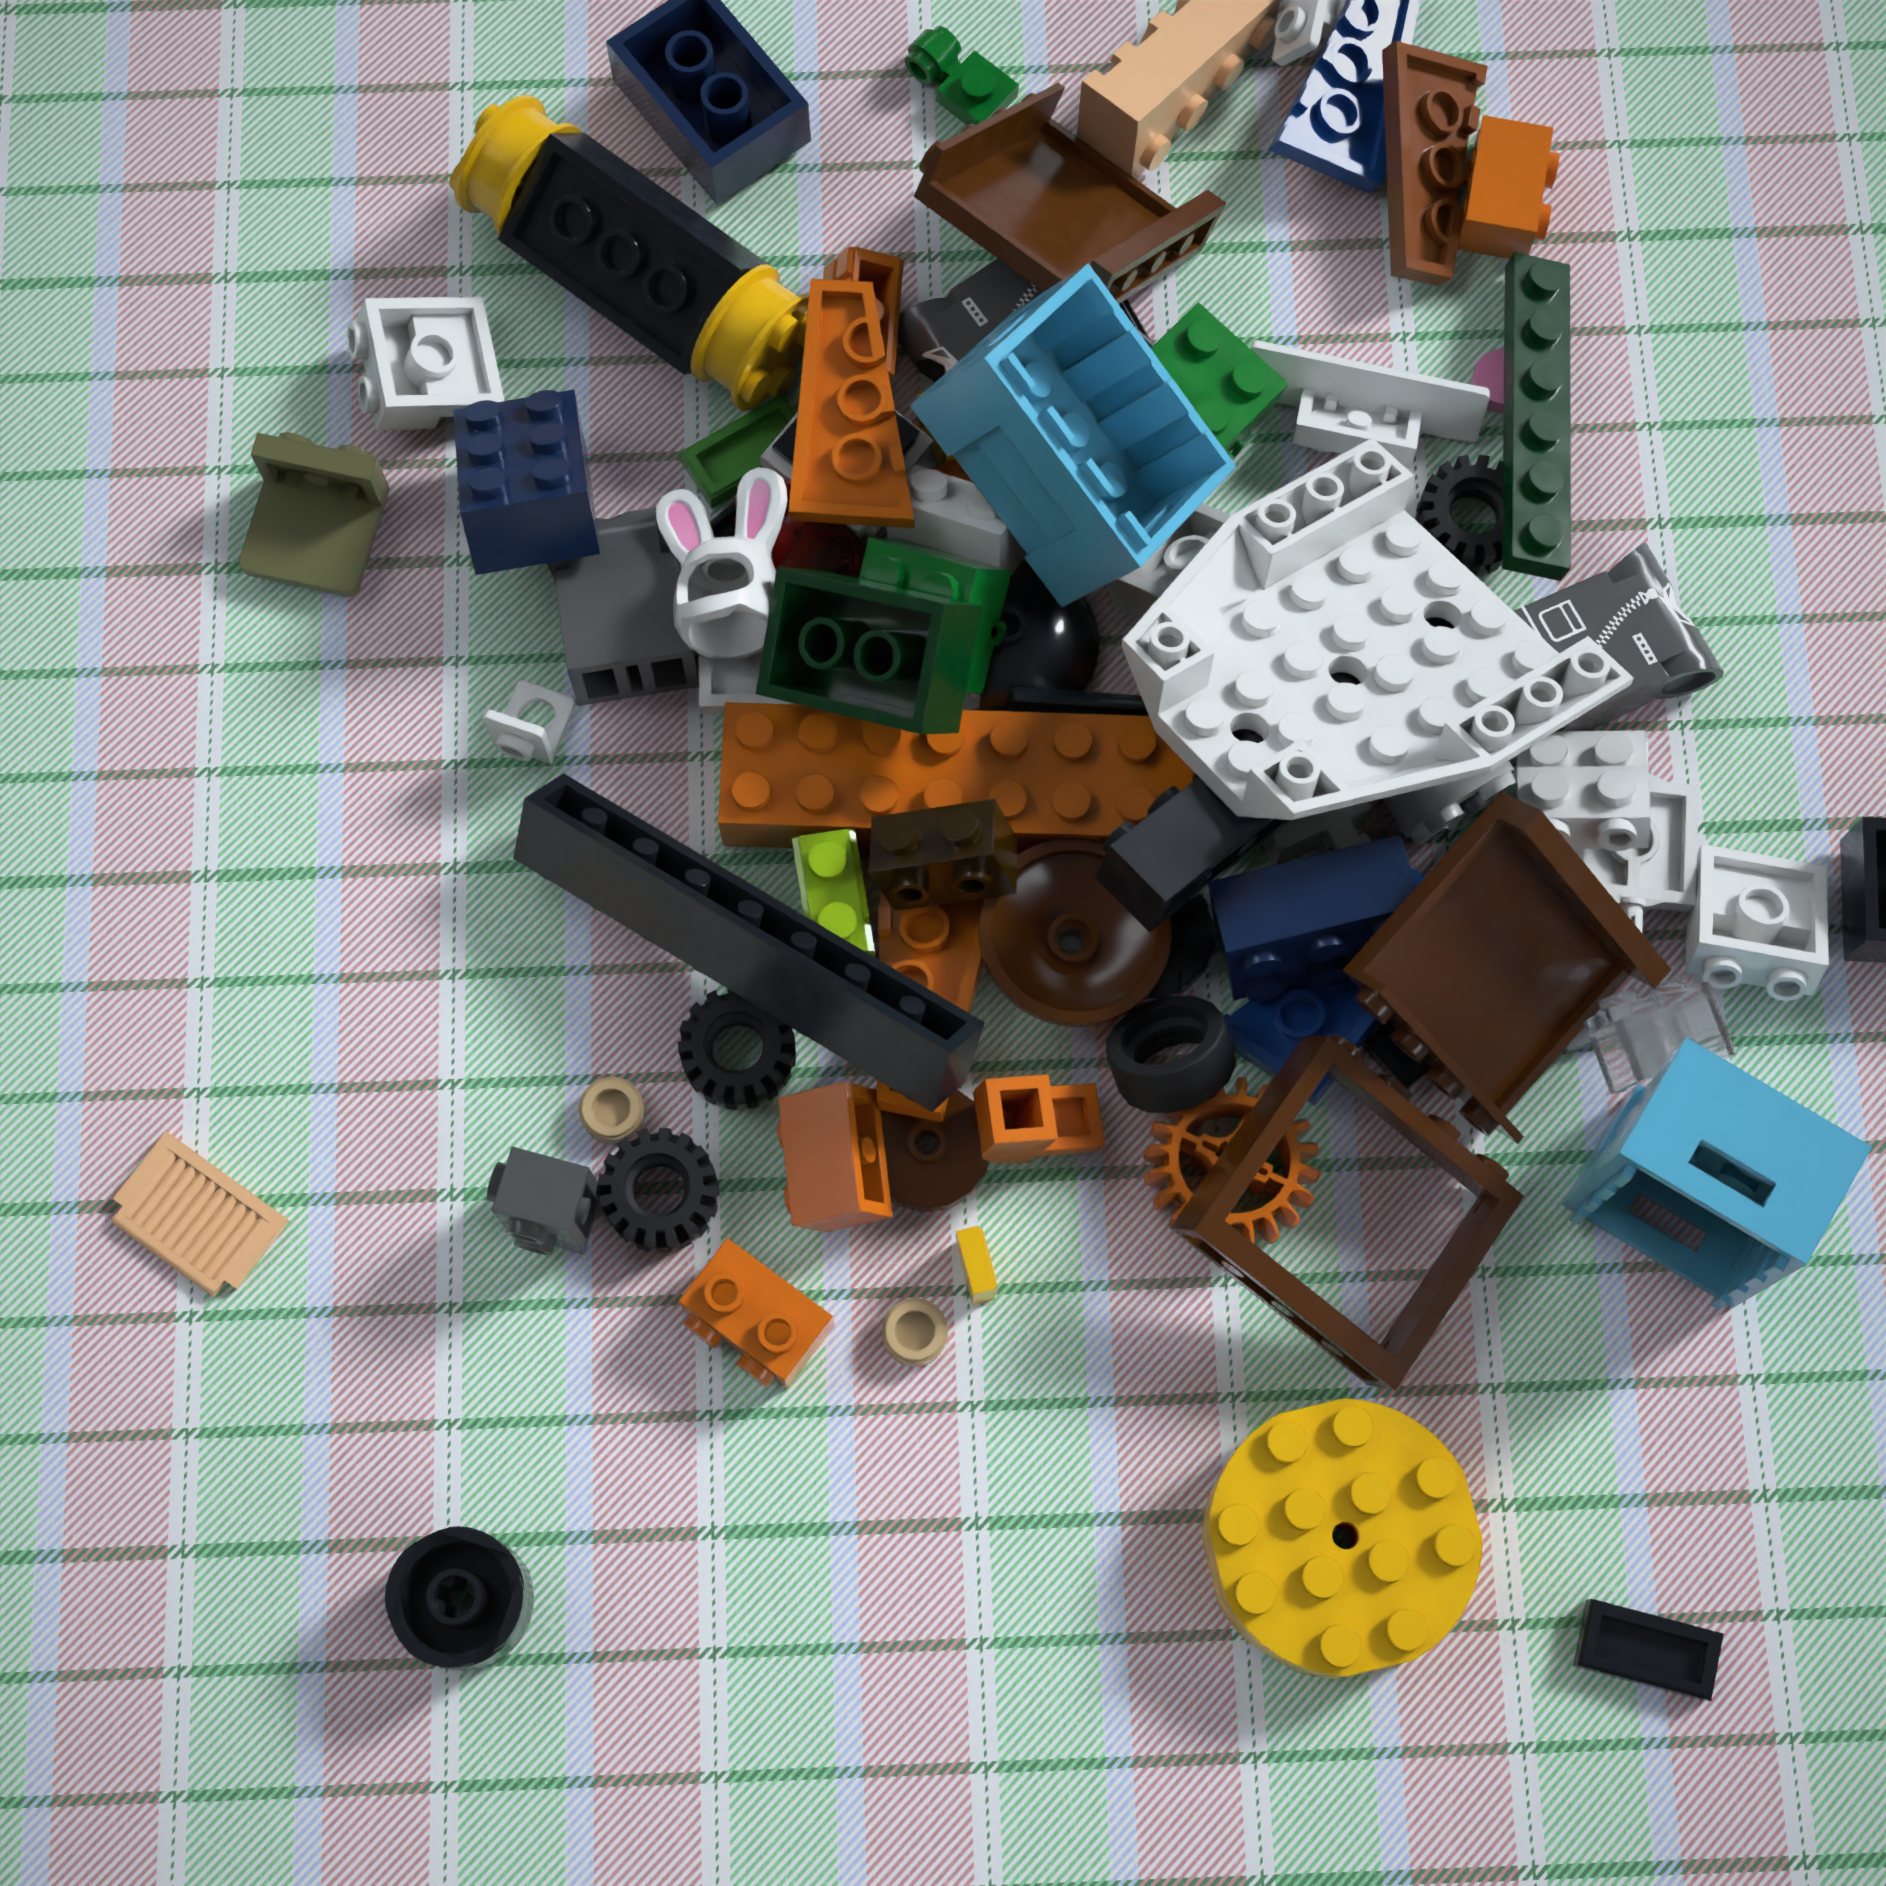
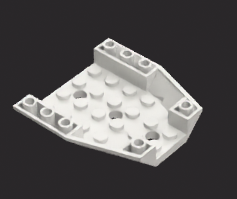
M1373 437L1232 514L1122 641V649L1155 732L1237 817L1294 820L1489 773L1632 684L1634 678L1589 636L1561 653H1558L1405 511L1414 475ZM1432 617L1442 618L1449 621L1454 628L1433 627L1425 619ZM1338 672L1349 673L1355 676L1361 683L1358 685L1337 683L1330 675ZM1239 729H1248L1257 732L1264 740L1259 743L1239 741L1233 736L1232 732Z

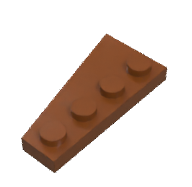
M1395 41L1382 49L1391 276L1438 286L1453 278L1464 210L1458 205L1461 186L1469 182L1472 161L1466 158L1469 135L1477 131L1481 109L1474 106L1477 88L1485 84L1488 66L1401 41Z

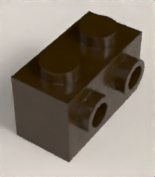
M995 799L872 817L869 873L894 911L1016 894L1018 839Z

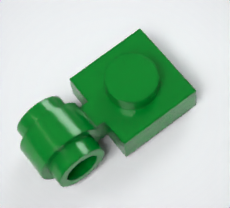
M936 26L933 30L925 29L909 45V55L905 58V65L912 76L919 82L930 85L933 81H937L941 84L936 89V102L964 124L977 125L992 117L1000 108L1006 110L1018 97L1019 84L974 50L960 63L958 55L962 51L961 45L948 29L942 26Z

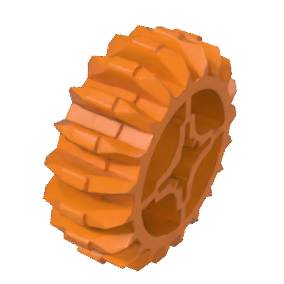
M1238 1077L1232 1094H1226L1223 1087L1214 1097L1189 1110L1165 1113L1172 1124L1164 1121L1153 1122L1150 1134L1162 1144L1146 1146L1143 1158L1150 1163L1163 1167L1154 1168L1146 1172L1144 1182L1146 1186L1167 1187L1166 1190L1160 1192L1154 1198L1152 1204L1157 1211L1165 1210L1174 1204L1178 1208L1168 1223L1169 1227L1172 1226L1193 1196L1180 1171L1179 1151L1191 1156L1190 1163L1197 1166L1207 1175L1219 1157L1217 1155L1222 1154L1269 1084H1263L1256 1098L1246 1095L1248 1088L1247 1079ZM1231 1117L1242 1119L1234 1133L1227 1137L1217 1138L1203 1133L1199 1138L1189 1133L1201 1123L1215 1118ZM1306 1118L1292 1122L1276 1145L1282 1160L1283 1177L1273 1173V1165L1265 1161L1245 1190L1259 1195L1261 1191H1265L1275 1196V1198L1253 1211L1229 1213L1225 1219L1227 1223L1254 1244L1255 1229H1257L1263 1240L1268 1244L1275 1243L1280 1237L1275 1220L1287 1228H1295L1300 1221V1217L1291 1205L1308 1208L1314 1199V1195L1300 1185L1316 1183L1320 1178L1319 1169L1300 1163L1316 1157L1319 1152L1317 1143L1310 1141L1297 1142V1139L1302 1137L1310 1128V1123Z

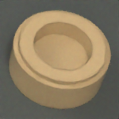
M605 1077L593 1082L584 1091L579 1103V1115L582 1124L588 1134L601 1143L617 1144L625 1137L630 1140L637 1134L636 1131H640L644 1124L646 1110L642 1096L631 1082L623 1078Z
M910 1298L900 1301L888 1311L884 1318L882 1326L884 1346L889 1355L903 1365L910 1367L927 1365L936 1360L946 1346L948 1339L946 1318L942 1311L928 1300Z

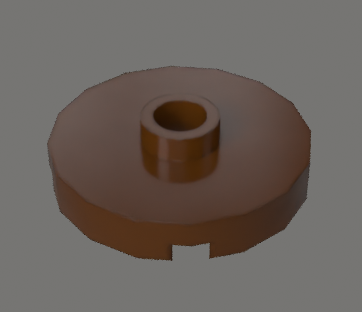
M958 1089L949 1096L942 1122L881 1110L891 1201L899 1207L922 1213L950 1209L971 1195L985 1178L989 1161L984 1160L981 1154L975 1103ZM923 1135H931L938 1140L940 1146L935 1153L924 1155L917 1151L915 1142Z

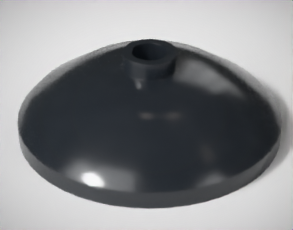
M1023 559L1010 577L1000 619L1003 622L1014 623L1019 630L1014 635L1005 636L1000 645L993 647L983 693H966L963 710L1007 711L1009 693L1011 688L1014 687L1086 691L1094 676L1099 652V635L1094 614L1085 597L1083 596L1061 607L1026 559ZM997 627L992 629L991 637L993 638L997 634Z

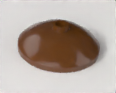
M1062 838L1032 846L1017 855L1016 894L984 898L978 927L979 945L983 962L991 979L1012 1004L1030 1016L1047 1023L1067 1027H1087L1107 1023L1125 1015L1150 994L1159 981L1168 961L1172 940L1170 917L1149 933L1095 878L1106 855V852L1102 849L1103 842L1083 838ZM1065 935H1073L1079 939L1082 948L1074 953L1067 952L1060 946L1059 939Z

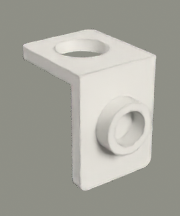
M520 680L514 688L505 713L502 714L486 709L483 721L493 744L500 752L522 761H529L531 758L552 764L576 704L574 698L570 695ZM540 701L547 703L553 708L555 718L552 725L545 730L541 726L520 720L521 710L529 703Z

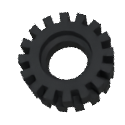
M1464 455L1457 458L1454 467L1447 461L1439 466L1436 476L1432 473L1417 506L1415 520L1477 576L1481 566L1485 565L1487 573L1497 570L1502 561L1503 461L1500 460L1494 470L1487 467L1490 456L1479 455L1475 465H1470L1469 455ZM1463 497L1482 500L1493 509L1496 518L1495 525L1489 531L1481 534L1464 531L1453 522L1450 515V506Z
M728 988L727 994L719 996L717 991L714 990L706 994L707 1002L700 1006L696 1001L689 1009L691 1015L689 1020L682 1021L679 1030L681 1041H678V1053L681 1058L682 1067L696 1092L700 1091L704 1095L705 1100L713 1105H716L718 1101L724 1103L726 1109L737 1110V1105L747 1104L748 1109L759 1107V1100L767 1097L771 1101L778 1095L777 1089L781 1084L786 1086L792 1077L791 1068L792 1065L795 1066L797 1056L794 1032L792 1027L756 1005L747 1002ZM729 1027H749L760 1036L763 1042V1050L759 1060L746 1070H727L720 1066L713 1057L715 1039L723 1030Z
M659 1127V1133L653 1134L649 1133L648 1128L636 1131L638 1138L630 1142L626 1137L617 1143L619 1150L613 1156L611 1153H608L603 1162L606 1169L604 1174L599 1173L598 1186L601 1189V1196H599L601 1207L618 1235L627 1243L628 1241L633 1242L638 1249L648 1251L649 1248H657L659 1253L671 1252L670 1247L679 1244L684 1248L692 1244L691 1238L697 1233L702 1236L709 1228L707 1222L711 1216L715 1218L718 1209L717 1196H720L713 1164L710 1162L708 1154L702 1146L694 1144L692 1138L682 1132L678 1136L672 1134L670 1128ZM654 1167L671 1168L684 1181L685 1189L681 1202L673 1210L664 1214H652L644 1211L638 1206L634 1197L637 1180L645 1171Z

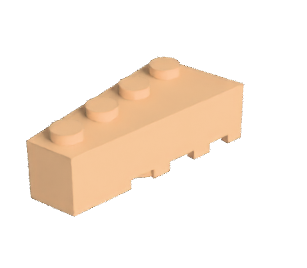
M1178 0L1173 16L1164 10L1159 12L1149 21L1147 30L1138 47L1126 41L1112 54L1110 61L1114 65L1105 76L1094 69L1082 80L1077 137L1135 179L1145 168L1149 171L1156 169L1166 157L1171 147V140L1182 128L1186 131L1191 130L1205 113L1210 97L1218 89L1226 91L1234 84L1244 67V60L1253 50L1256 49L1261 52L1272 42L1275 37L1274 31L1280 0Z

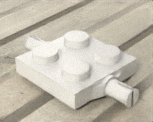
M1646 737V757L1648 766V745L1650 743V740ZM1649 774L1651 823L1648 848H1629L1623 851H1609L1603 848L1573 849L1641 933L1644 911L1661 909L1688 913L1694 908L1696 903L1699 785L1667 782L1653 774Z

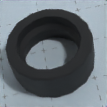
M1169 996L1149 1001L1125 1015L1113 1027L1106 1041L1107 1061L1119 1093L1130 1106L1147 1113H1173L1201 1104L1214 1097L1229 1082L1236 1067L1235 1049L1223 1014L1212 1002L1196 996ZM1183 1043L1199 1044L1191 1053L1175 1061L1159 1065L1143 1064L1151 1055L1167 1047Z

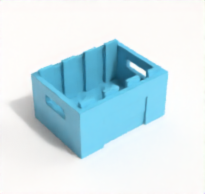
M1088 263L1012 312L910 405L911 409L948 457L950 455L954 456L1028 554L1025 557L1026 561L1061 607L1140 568L1236 468L1227 452L1206 426L1173 378H1171L1152 349Z
M1686 1037L1670 1052L1658 1074L1645 1087L1638 1084L1623 1099L1562 1205L1574 1212L1570 1218V1221L1579 1225L1583 1220H1588L1712 1295L1714 1298L1710 1305L1717 1310L1726 1305L1734 1308L1807 1265L1872 1146ZM1637 1195H1643L1706 1233L1696 1252L1629 1213L1628 1211Z

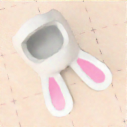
M757 467L750 470L742 477L738 485L735 537L715 538L705 507L699 498L689 490H672L662 496L656 506V519L659 530L671 552L681 564V572L674 593V626L687 646L705 657L719 659L746 658L763 651L776 575L771 552L780 532L788 502L784 479L777 472L769 468Z

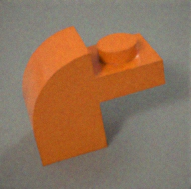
M1049 1074L985 1079L973 1091L982 1158L986 1161L995 1163H1029L1039 1156L1098 1152L1105 1147L1096 1083L1050 1086Z

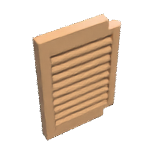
M167 1131L164 1132L112 1198L122 1205L113 1217L112 1224L212 1297L217 1296L226 1283L238 1289L290 1222L286 1217Z

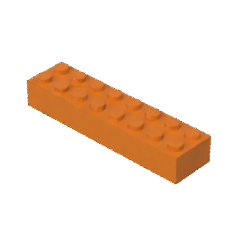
M725 702L718 825L723 846L793 848L792 838L849 828L855 829L858 850L870 851L872 817L995 799L1018 839V855L1032 846L1054 839L1083 838L1104 843L1110 834L1124 822L1130 820L1136 826L1149 816L1147 811L1152 803L1168 788L1176 786L1181 791L1192 783V776L1195 772L1155 732L1149 716L963 710L959 733L918 734L798 704Z

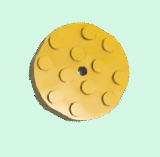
M1343 1398L1279 1413L1259 1426L1233 1452L1223 1466L1209 1494L1202 1528V1541L1218 1605L1230 1624L1249 1644H1253L1270 1658L1289 1667L1288 1669L1320 1678L1339 1679L1414 1661L1431 1650L1450 1632L1465 1611L1473 1595L1482 1560L1483 1538L1465 1473L1453 1454L1431 1431L1413 1418L1390 1407L1358 1399ZM1333 1529L1342 1530L1348 1538L1347 1549L1339 1548L1334 1543L1332 1538Z

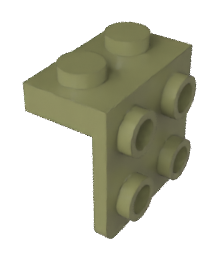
M257 432L250 455L264 481L239 557L240 567L248 576L344 597L354 596L360 589L390 491L378 459L373 457L368 451L356 446L341 445L338 449L315 445L308 438L295 433L283 432L277 437Z

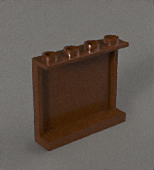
M1056 83L1037 94L1030 93L1021 102L1006 110L1000 108L992 117L977 125H967L959 134L944 142L938 140L927 150L919 166L923 176L913 197L1043 292L1088 263L1117 303L1120 304L1201 252L1226 205L1225 201L1211 191L1206 190L1182 206L1175 208L1058 124L1051 117L1065 89L1060 83Z
M1501 791L1342 971L1361 990L1354 997L1356 1002L1380 1023L1385 1025L1389 1020L1396 1028L1390 1036L1392 1041L1415 1061L1421 1063L1424 1059L1431 1066L1425 1073L1427 1079L1449 1098L1455 1100L1459 1097L1465 1103L1459 1110V1113L1474 1128L1488 1137L1494 1130H1497L1519 1144L1524 1136L1506 1117L1510 1110L1629 976L1655 989L1672 969L1540 809Z

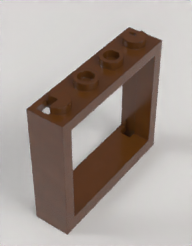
M1332 1034L1331 1037L1329 1035L1302 1037L1170 1229L1366 1385L1396 1391L1524 1198V1195L1506 1181L1509 1173L1504 1167L1485 1155H1474L1459 1143L1461 1134L1453 1125L1436 1115H1425L1410 1102L1413 1097L1412 1093L1402 1083L1384 1074L1378 1076L1361 1062L1364 1054L1349 1040L1336 1034ZM1325 1074L1334 1079L1478 1197L1380 1344L1225 1221Z

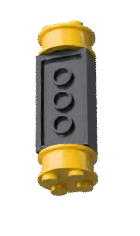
M517 96L501 107L497 104H492L481 113L475 125V136L449 179V186L454 190L456 202L462 209L469 213L483 212L492 218L495 230L499 235L497 240L682 374H693L694 377L702 382L717 381L731 392L733 405L741 411L756 408L770 396L776 398L780 394L784 396L787 394L797 378L798 370L795 367L804 354L809 293L797 296L780 284L779 272L774 267L589 135L582 133L575 125L571 123L557 125L546 117L544 105L534 96Z

